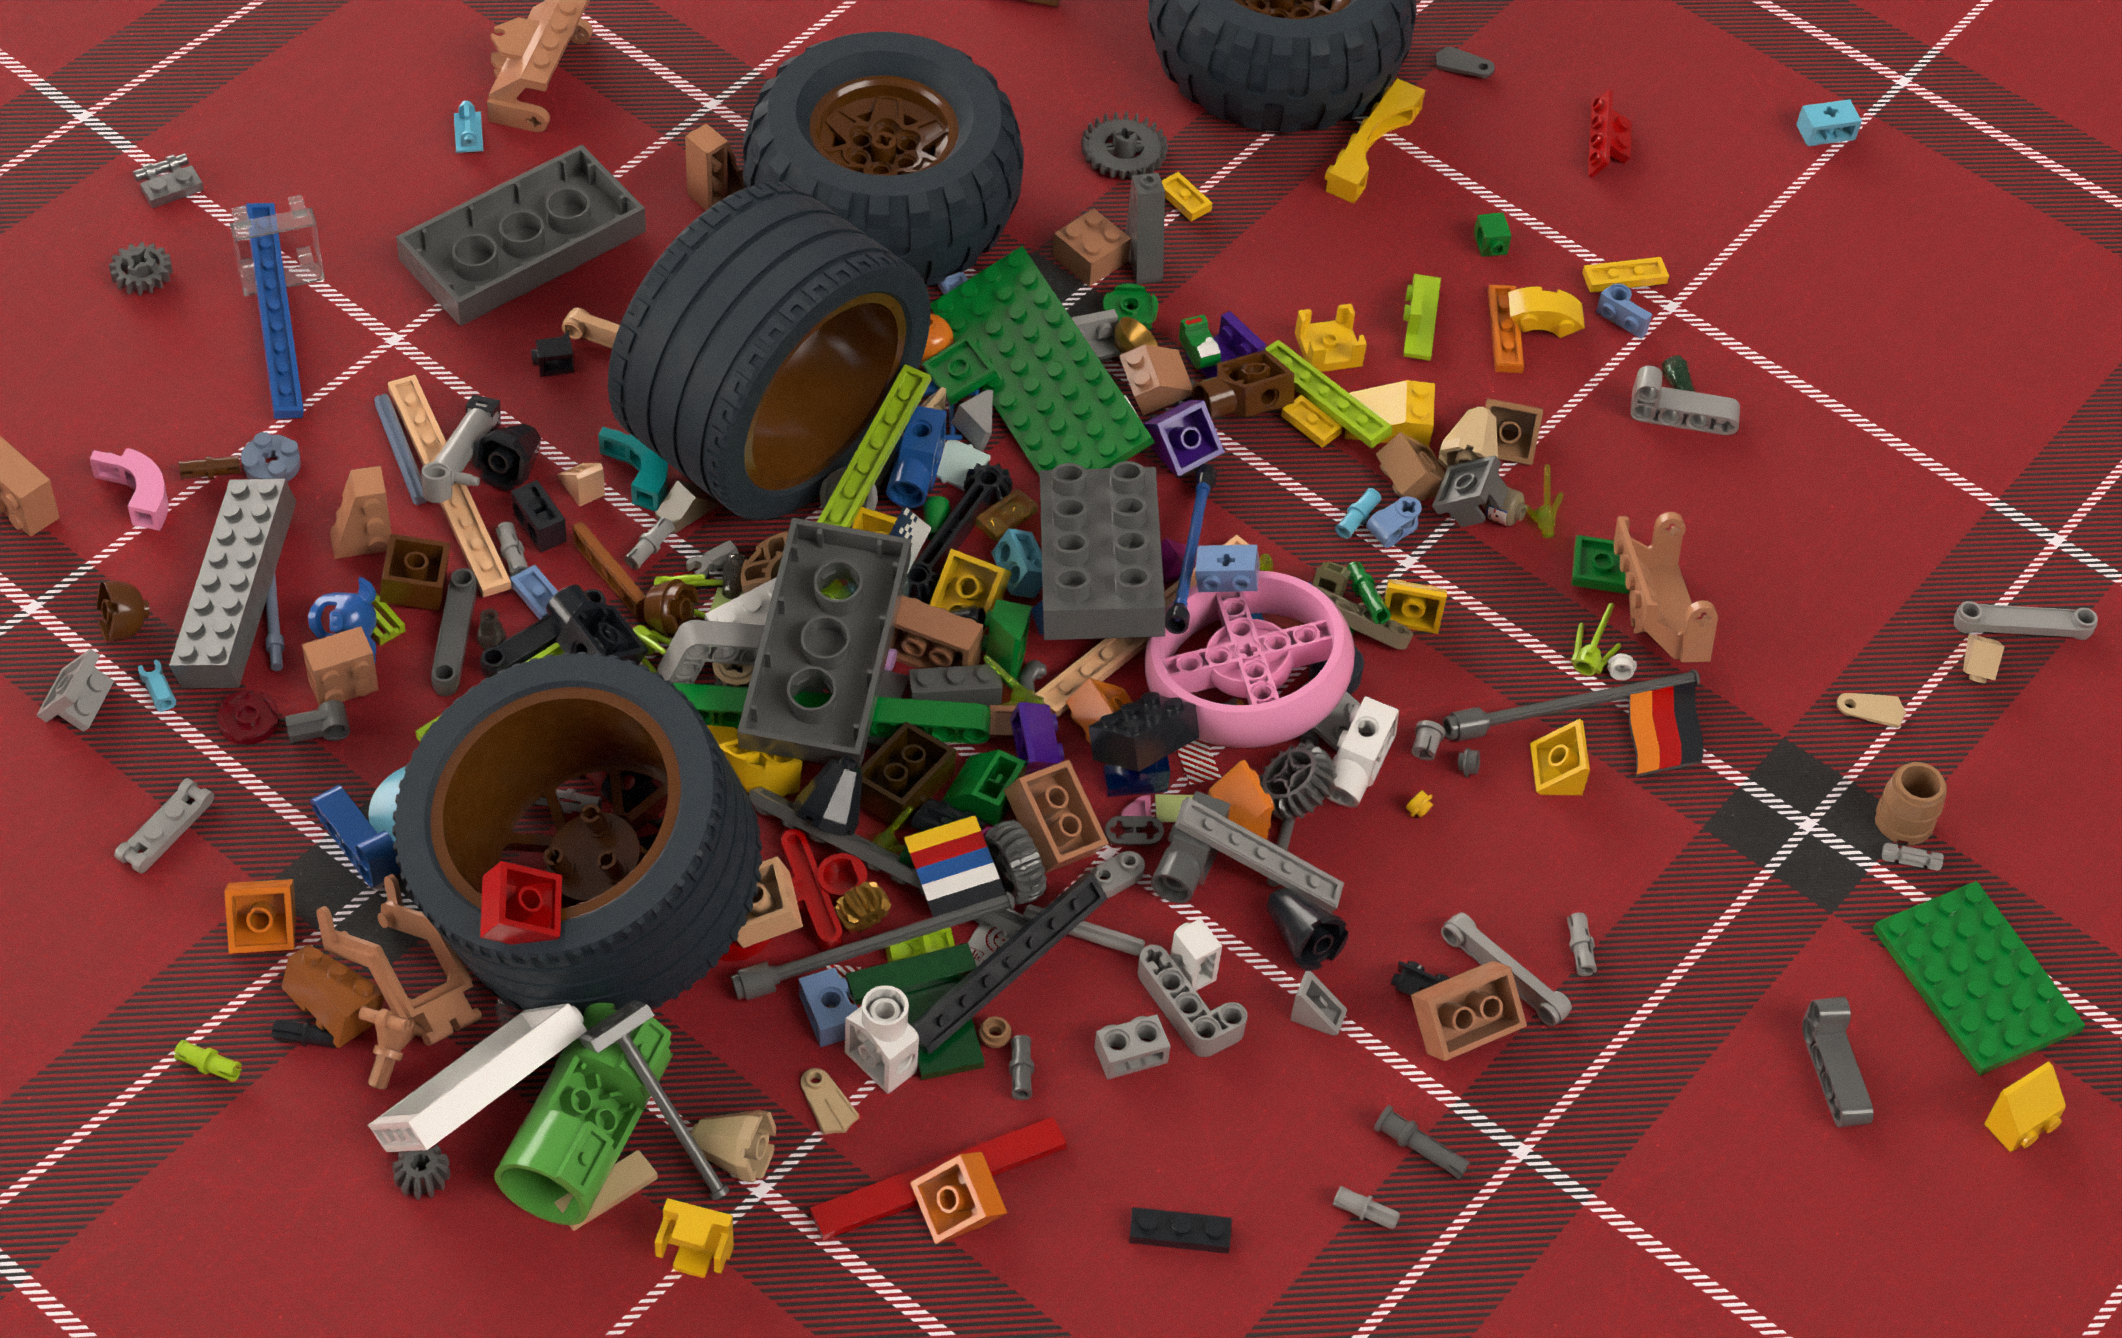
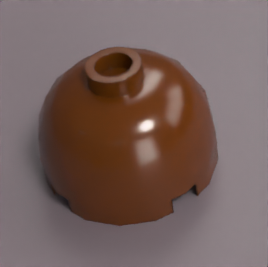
M107 581L100 583L97 591L96 606L97 610H102L103 620H98V625L105 641H121L133 637L142 628L144 618L149 617L150 608L148 601L143 600L140 591L134 585L127 582Z

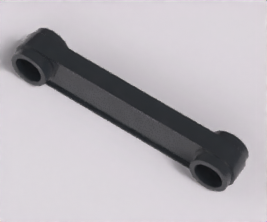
M596 589L585 591L593 602L606 604V598L601 591ZM548 615L497 646L483 651L480 659L482 673L486 678H490L498 674V671L511 668L512 665L517 663L522 664L556 643V639L561 633L560 628Z

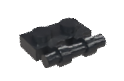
M930 798L913 815L911 827L923 832L964 818L976 816V813L970 810L965 812L952 807V803L945 800L940 802ZM976 816L982 831L986 827L987 820Z

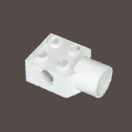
M1366 696L1361 706L1357 704L1354 706L1349 719L1352 722L1349 731L1343 730L1337 743L1339 750L1332 760L1336 767L1337 777L1333 780L1336 786L1329 790L1331 796L1327 797L1328 799L1345 807L1353 808L1359 805L1366 788L1373 785L1396 736L1398 709Z
M878 986L867 992L863 998L862 1006L845 1018V1053L889 1094L917 1072L919 1036L908 1023L909 1004L905 994L893 986Z

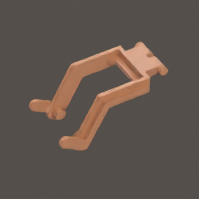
M393 874L384 878L388 901L381 904V913L377 916L379 924L383 928L390 927L428 940L447 976L446 983L414 999L407 997L380 945L349 935L346 931L340 932L335 930L330 910L326 906L317 909L316 913L324 950H327L331 955L369 967L393 1015L402 1019H413L421 1024L426 1031L422 1038L427 1046L453 1034V1028L459 1031L482 1019L480 1010L478 1008L472 1009L463 993L472 988L473 984L461 958L422 912L403 906L399 882Z

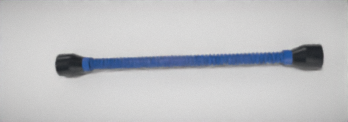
M1209 464L1198 466L1194 473L1193 483L1196 487V498L1176 599L1173 602V606L1168 609L1165 618V627L1173 634H1182L1187 631L1189 626L1190 614L1187 609V599L1207 497L1216 485L1217 471Z

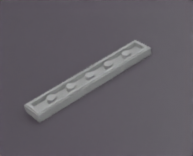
M1187 797L1182 801L1174 827L1284 887L1291 889L1326 910L1332 912L1337 909L1344 882L1195 800Z

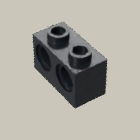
M538 480L511 491L513 514L540 553L567 542L565 518Z

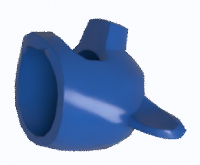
M359 577L358 593L333 592L319 597L310 608L308 622L310 629L317 638L321 639L334 635L324 630L321 617L322 611L326 606L336 605V608L329 615L330 631L337 634L362 626L373 651L374 662L376 663V643L371 638L377 620L376 611L372 604L376 597V591L369 581Z

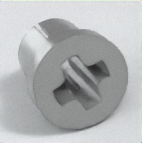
M1419 721L1415 727L1416 737L1411 752L1415 757L1419 758L1420 756V759L1429 761L1434 759L1439 742L1444 739L1445 729L1433 721Z

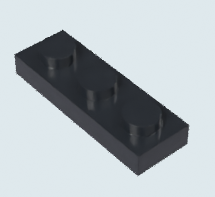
M1132 1207L1129 1243L1229 1254L1232 1218Z

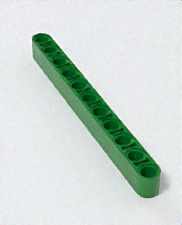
M673 683L676 689L682 691L688 700L693 703L706 725L739 727L748 688ZM802 692L795 695L793 699L803 707L816 708L827 703L832 694ZM878 697L869 736L890 738L907 721L942 742L982 744L990 738L991 709L986 705L978 703Z

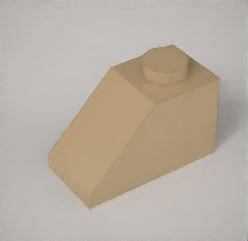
M1969 633L1963 671L1970 674L1968 679L1980 683H1986L1987 679L1995 681L2005 646L1997 640Z

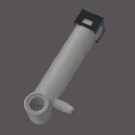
M472 395L465 405L466 415L435 460L422 468L423 497L427 501L441 503L449 500L452 497V486L454 483L467 486L479 485V477L463 473L462 471L473 456L474 442L480 437L497 430L500 426V400Z

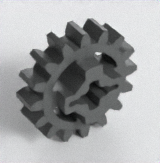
M140 242L139 247L129 244L128 250L120 248V256L113 255V263H109L112 282L117 283L119 290L126 287L127 294L137 290L138 295H142L143 290L153 293L154 287L162 289V281L169 282V274L173 273L170 255L165 254L163 247L156 250L155 243L150 244L148 247H145L144 242Z

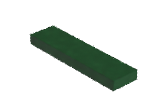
M964 943L846 973L845 979L854 1004L860 1005L867 992L875 987L893 986L903 993L965 978L977 965L969 944Z

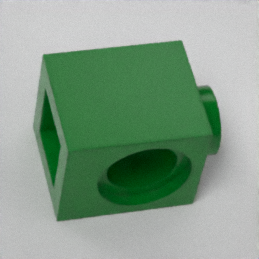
M1504 213L1477 215L1473 234L1481 256L1508 254L1512 235Z

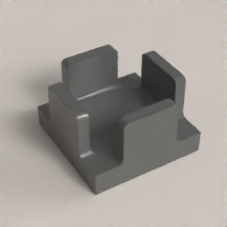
M1494 455L1448 466L1432 505L1436 513L1448 512L1452 519H1455L1461 527H1466L1485 521L1486 516L1478 505L1486 504L1487 499L1495 509L1502 508L1508 493V487L1498 474L1501 462L1497 456Z

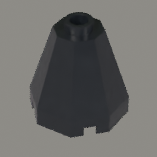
M527 424L497 429L474 442L472 463L476 469L480 467L483 471L481 477L485 483L508 491L516 485L523 484L529 478L540 449L541 437L534 427Z
M841 756L840 759H831L796 797L792 808L797 817L805 821L808 815L813 819L811 825L839 836H846L847 832L849 835H854L859 824L863 774L861 769L857 767L858 762L847 756Z

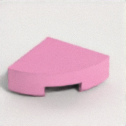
M1150 795L1136 798L1134 802L1124 808L1121 816H1151Z

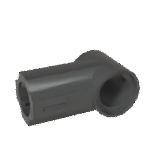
M338 700L326 701L318 707V710L285 716L290 743L324 737V739L329 741H339L350 734L345 705Z

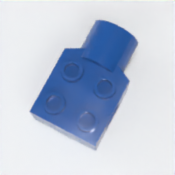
M923 406L916 407L903 431L904 436L900 437L896 443L895 453L899 455L894 462L886 488V494L893 503L907 508L920 507L926 500L928 490L933 491L945 447L947 411Z

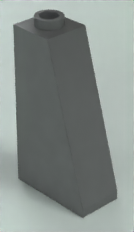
M1159 173L1132 175L1126 235L1131 238L1129 262L1136 284L1163 281L1165 190Z

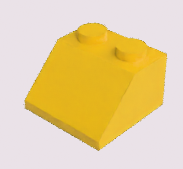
M1388 579L1384 603L1390 610L1391 620L1409 629L1438 634L1447 598V590L1432 585Z
M2048 1061L2001 1091L1984 1123L2010 1152L2020 1146L2023 1148L2029 1147L2037 1140L2040 1133L2043 1131L2050 1133L2062 1122L2060 1117L2066 1108V1104L2053 1065Z

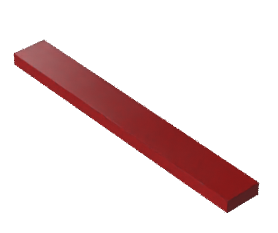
M1050 1117L810 1208V1215L824 1241L919 1205L910 1182L960 1154L982 1152L993 1177L1064 1150L1067 1147V1142L1054 1117Z

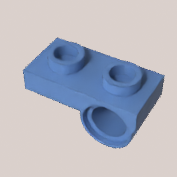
M1623 284L1609 286L1600 294L1596 313L1642 339L1648 332L1652 314L1630 301L1632 293L1627 286Z

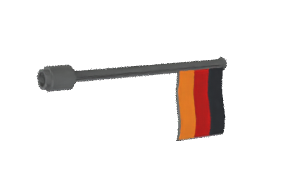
M1691 669L1687 673L1492 713L1483 712L1480 707L1455 711L1443 718V728L1448 740L1454 739L1456 742L1485 736L1490 726L1629 698V726L1636 754L1635 777L1701 764L1703 737L1695 702V687L1700 683V675L1696 670Z

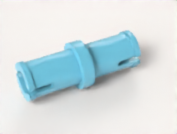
M1373 488L1366 489L1360 499L1348 507V513L1335 526V531L1340 537L1344 539L1350 538L1360 524L1367 522L1370 516L1369 513L1382 499L1378 491Z

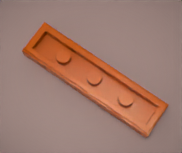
M1489 284L1488 288L1495 372L1523 373L1524 370L1521 329L1510 317L1508 292L1517 290L1516 286Z

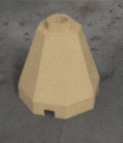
M1484 407L1469 409L1443 440L1438 462L1447 469L1448 466L1494 455L1498 458L1496 417L1491 411Z
M753 1110L701 1119L698 1124L694 1125L691 1135L707 1160L739 1180L753 1183L756 1181V1178L761 1179L764 1177L774 1154V1145L768 1143L769 1135H776V1125L771 1112Z

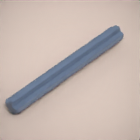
M387 394L377 395L374 398L375 407L412 501L416 505L425 504L428 501L423 497L422 478L390 397Z

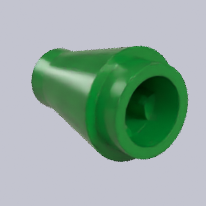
M930 496L923 504L924 522L931 527L926 538L928 540L933 539L950 515L951 507L948 499L945 497Z

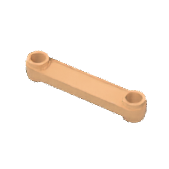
M577 307L572 309L563 320L562 330L564 333L569 330L570 338H583L613 348L620 325L592 316L586 310Z

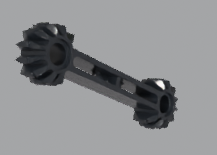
M989 461L984 466L976 463L974 469H968L964 481L966 494L917 561L913 562L906 576L902 595L918 599L928 605L930 604L950 550L959 549L989 506L994 505L1000 508L1002 502H1008L1011 490L1013 489V481L1010 478L1008 469H1002L1000 463L992 466Z

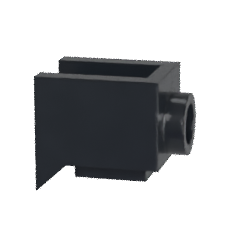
M569 330L562 337L536 340V349H531L533 366H539L540 377L574 373L573 351Z

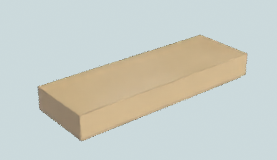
M639 1150L614 1165L587 1218L580 1224L569 1225L573 1231L658 1179L657 1172ZM568 1193L554 1202L562 1213L566 1210L573 1195Z

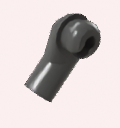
M1038 660L1028 662L1017 679L1022 700L1025 702L1034 700L1036 691L1033 682L1036 678L1042 679V675H1046L1047 672L1046 665Z

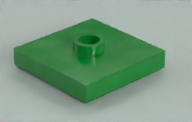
M969 335L921 363L925 373L931 375L935 386L938 389L941 387L946 388V400L950 405H953L998 377L996 369Z
M1576 535L1571 585L1629 594L1630 590L1626 588L1625 572L1620 570L1619 554L1616 555L1614 552L1613 540Z

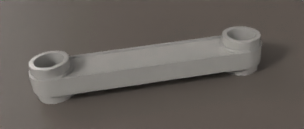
M1972 601L1963 602L1954 615V626L1962 633H1972L1975 631L2074 637L2079 640L2088 639L2094 633L2098 621L2097 614L2089 608L2074 610L1977 604Z
M1461 912L1452 916L1442 927L1441 934L1444 940L1453 947H1460L1480 965L1495 961L1510 966L1519 997L1536 1010L1538 1017L1543 1023L1548 1026H1554L1568 1016L1572 1010L1569 999L1559 991L1553 992L1476 928L1474 921L1467 914Z

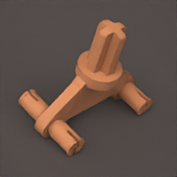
M363 1006L359 1011V1019L375 1024L378 1045L374 1046L372 1052L377 1054L368 1084L378 1089H386L396 1060H402L404 1053H401V1050L416 1035L422 1037L426 1031L421 1024L413 1019L407 1020L396 1017L392 1011L387 1009L378 1011Z

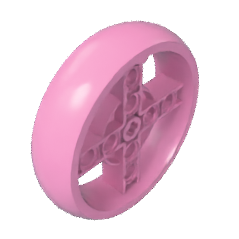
M1259 571L1258 591L1198 592L1197 585L1191 587L1187 599V609L1190 614L1187 631L1182 634H1173L1165 627V636L1149 637L1146 646L1145 675L1150 691L1157 692L1160 696L1181 698L1182 701L1195 704L1199 730L1198 739L1214 745L1232 748H1256L1275 745L1298 737L1314 728L1336 708L1343 698L1351 681L1355 658L1354 642L1349 625L1336 604L1322 591L1308 582L1290 575L1270 571ZM1174 601L1165 609V618L1168 609L1173 606ZM1251 614H1276L1296 619L1305 624L1282 630L1271 622L1252 619ZM1221 620L1223 627L1211 637L1207 648L1173 656L1191 635L1203 627ZM1328 660L1323 669L1308 684L1290 695L1279 698L1277 689L1287 681L1293 668ZM1217 687L1228 695L1247 698L1249 705H1227L1210 702L1191 693Z

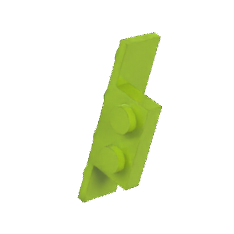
M1414 274L1412 285L1407 287L1405 301H1409L1410 305L1405 304L1403 321H1408L1403 357L1431 361L1441 281L1439 277Z

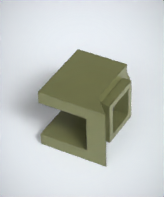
M1329 561L1327 563L1323 562L1320 568L1317 567L1312 585L1334 591V594L1343 597L1351 571H1348L1347 567Z

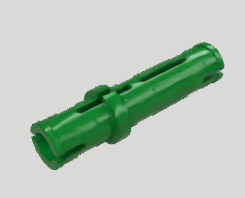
M1356 561L1350 563L1347 566V570L1351 571L1349 579L1352 582L1351 587L1354 593L1361 597L1362 602L1376 624L1379 621L1380 624L1386 623L1390 619L1391 613L1376 590L1373 577L1366 573L1362 563L1358 562L1356 564Z

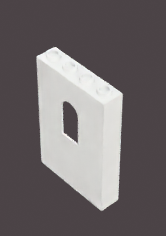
M569 1003L522 1011L368 1124V1126L386 1152L428 1150L584 1034L587 1029L583 1025L584 1018L575 1006H571Z

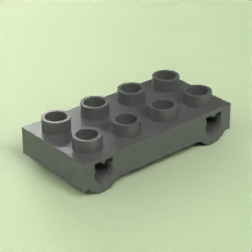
M1125 461L1117 463L1111 468L1085 469L1078 464L1065 463L1056 466L1053 470H1040L1044 640L1165 636V597L1156 467H1143L1136 462Z

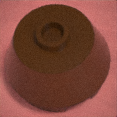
M674 579L651 587L644 601V617L647 625L670 638H674L681 624L690 620H698L693 619L694 603L699 604L698 592L694 585L686 584L681 579Z

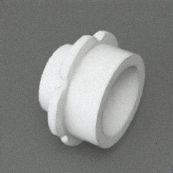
M1620 653L1609 659L1607 669L1614 679L1627 680L1633 676L1637 663L1633 661L1631 656Z

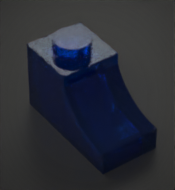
M1168 756L1139 772L1110 764L1104 765L1103 776L1107 797L1168 792L1171 772Z

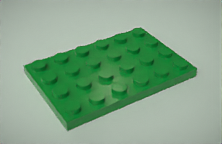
M1977 881L1875 922L1873 931L1979 1076L2083 1031L2085 1027L2084 1022Z

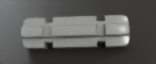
M1885 843L1882 849V859L1885 861L1895 862V860H1898L1900 864L1921 868L1926 865L1927 869L1936 871L1940 870L1943 865V854L1931 851L1928 854L1927 850L1903 845L1901 848H1898L1897 844Z

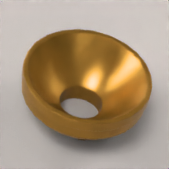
M1123 317L1116 324L1115 347L1121 354L1143 345L1158 347V343L1152 333L1138 320L1131 317Z

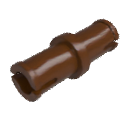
M238 455L222 458L205 456V459L179 461L181 480L198 477L214 479V476L241 474Z

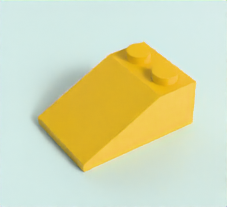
M1406 380L1349 393L1392 426V434L1381 441V443H1389L1396 435L1402 432L1429 447L1434 426L1435 383ZM1345 429V439L1360 440Z
M951 549L929 605L943 608L947 611L976 605L977 607L984 608L987 614L988 610L994 609L997 599L1002 600L1012 572Z

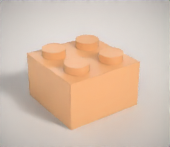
M778 856L763 861L759 866L761 879L757 882L758 893L757 896L753 897V908L746 916L747 922L745 926H741L738 932L739 937L737 941L743 948L803 927L790 872Z

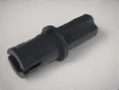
M276 1020L273 1024L272 1037L274 1039L301 1043L302 1047H307L308 1044L331 1047L332 1049L337 1048L333 1043L334 1037L327 1029L321 1030L317 1025H311V1021H306L304 1024Z

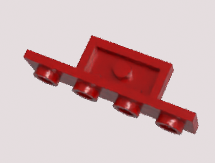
M1610 89L1601 96H1597L1591 104L1588 176L1591 178L1610 164V156L1623 164L1631 156L1632 122L1626 116L1620 115L1612 109L1613 91Z

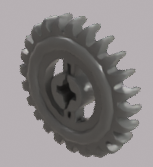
M1115 111L1113 121L1109 120L1108 115L1105 113L1103 123L1096 117L1094 127L1092 123L1088 124L1087 129L1083 131L1081 139L1082 154L1088 163H1092V168H1100L1101 174L1110 173L1109 177L1112 178L1118 175L1120 179H1125L1126 176L1132 179V175L1150 174L1154 172V169L1161 167L1162 162L1166 160V153L1168 152L1167 137L1163 136V129H1159L1156 132V122L1151 127H1148V117L1142 123H1138L1139 115L1136 113L1135 118L1130 121L1126 111L1123 120H1120ZM1142 152L1137 157H1134L1135 153Z

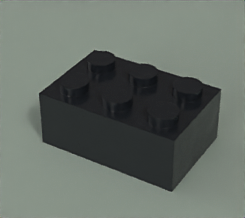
M1157 692L1144 693L1140 699L1122 705L1121 709L1112 714L1102 716L1099 721L1089 726L1093 760L1137 772L1145 769L1199 738L1196 705L1182 701L1181 698L1160 696Z

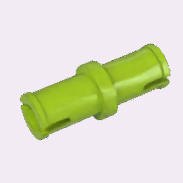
M181 1040L174 1050V1053H176L174 1055L175 1060L195 1066L203 1074L212 1073L230 1082H235L240 1076L242 1069L238 1068H241L242 1064L218 1055L215 1049H204L186 1040Z

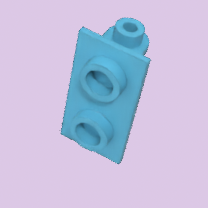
M463 101L459 106V113H454L456 153L483 151L481 112H475V106L470 101Z

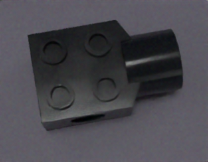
M570 585L562 589L550 599L546 606V612L561 630L556 642L565 653L577 654L578 652H586L590 655L602 653L606 657L611 655L618 656L622 661L629 659L639 666L649 651L615 606L593 602L580 585Z

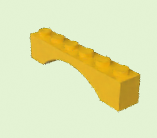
M1397 78L1393 85L1384 91L1380 103L1376 102L1369 118L1365 117L1363 119L1359 132L1352 134L1346 150L1342 149L1335 165L1328 167L1325 174V180H1328L1326 192L1351 203L1357 201L1366 188L1369 172L1366 153L1369 148L1387 132L1411 125L1422 109L1425 89Z

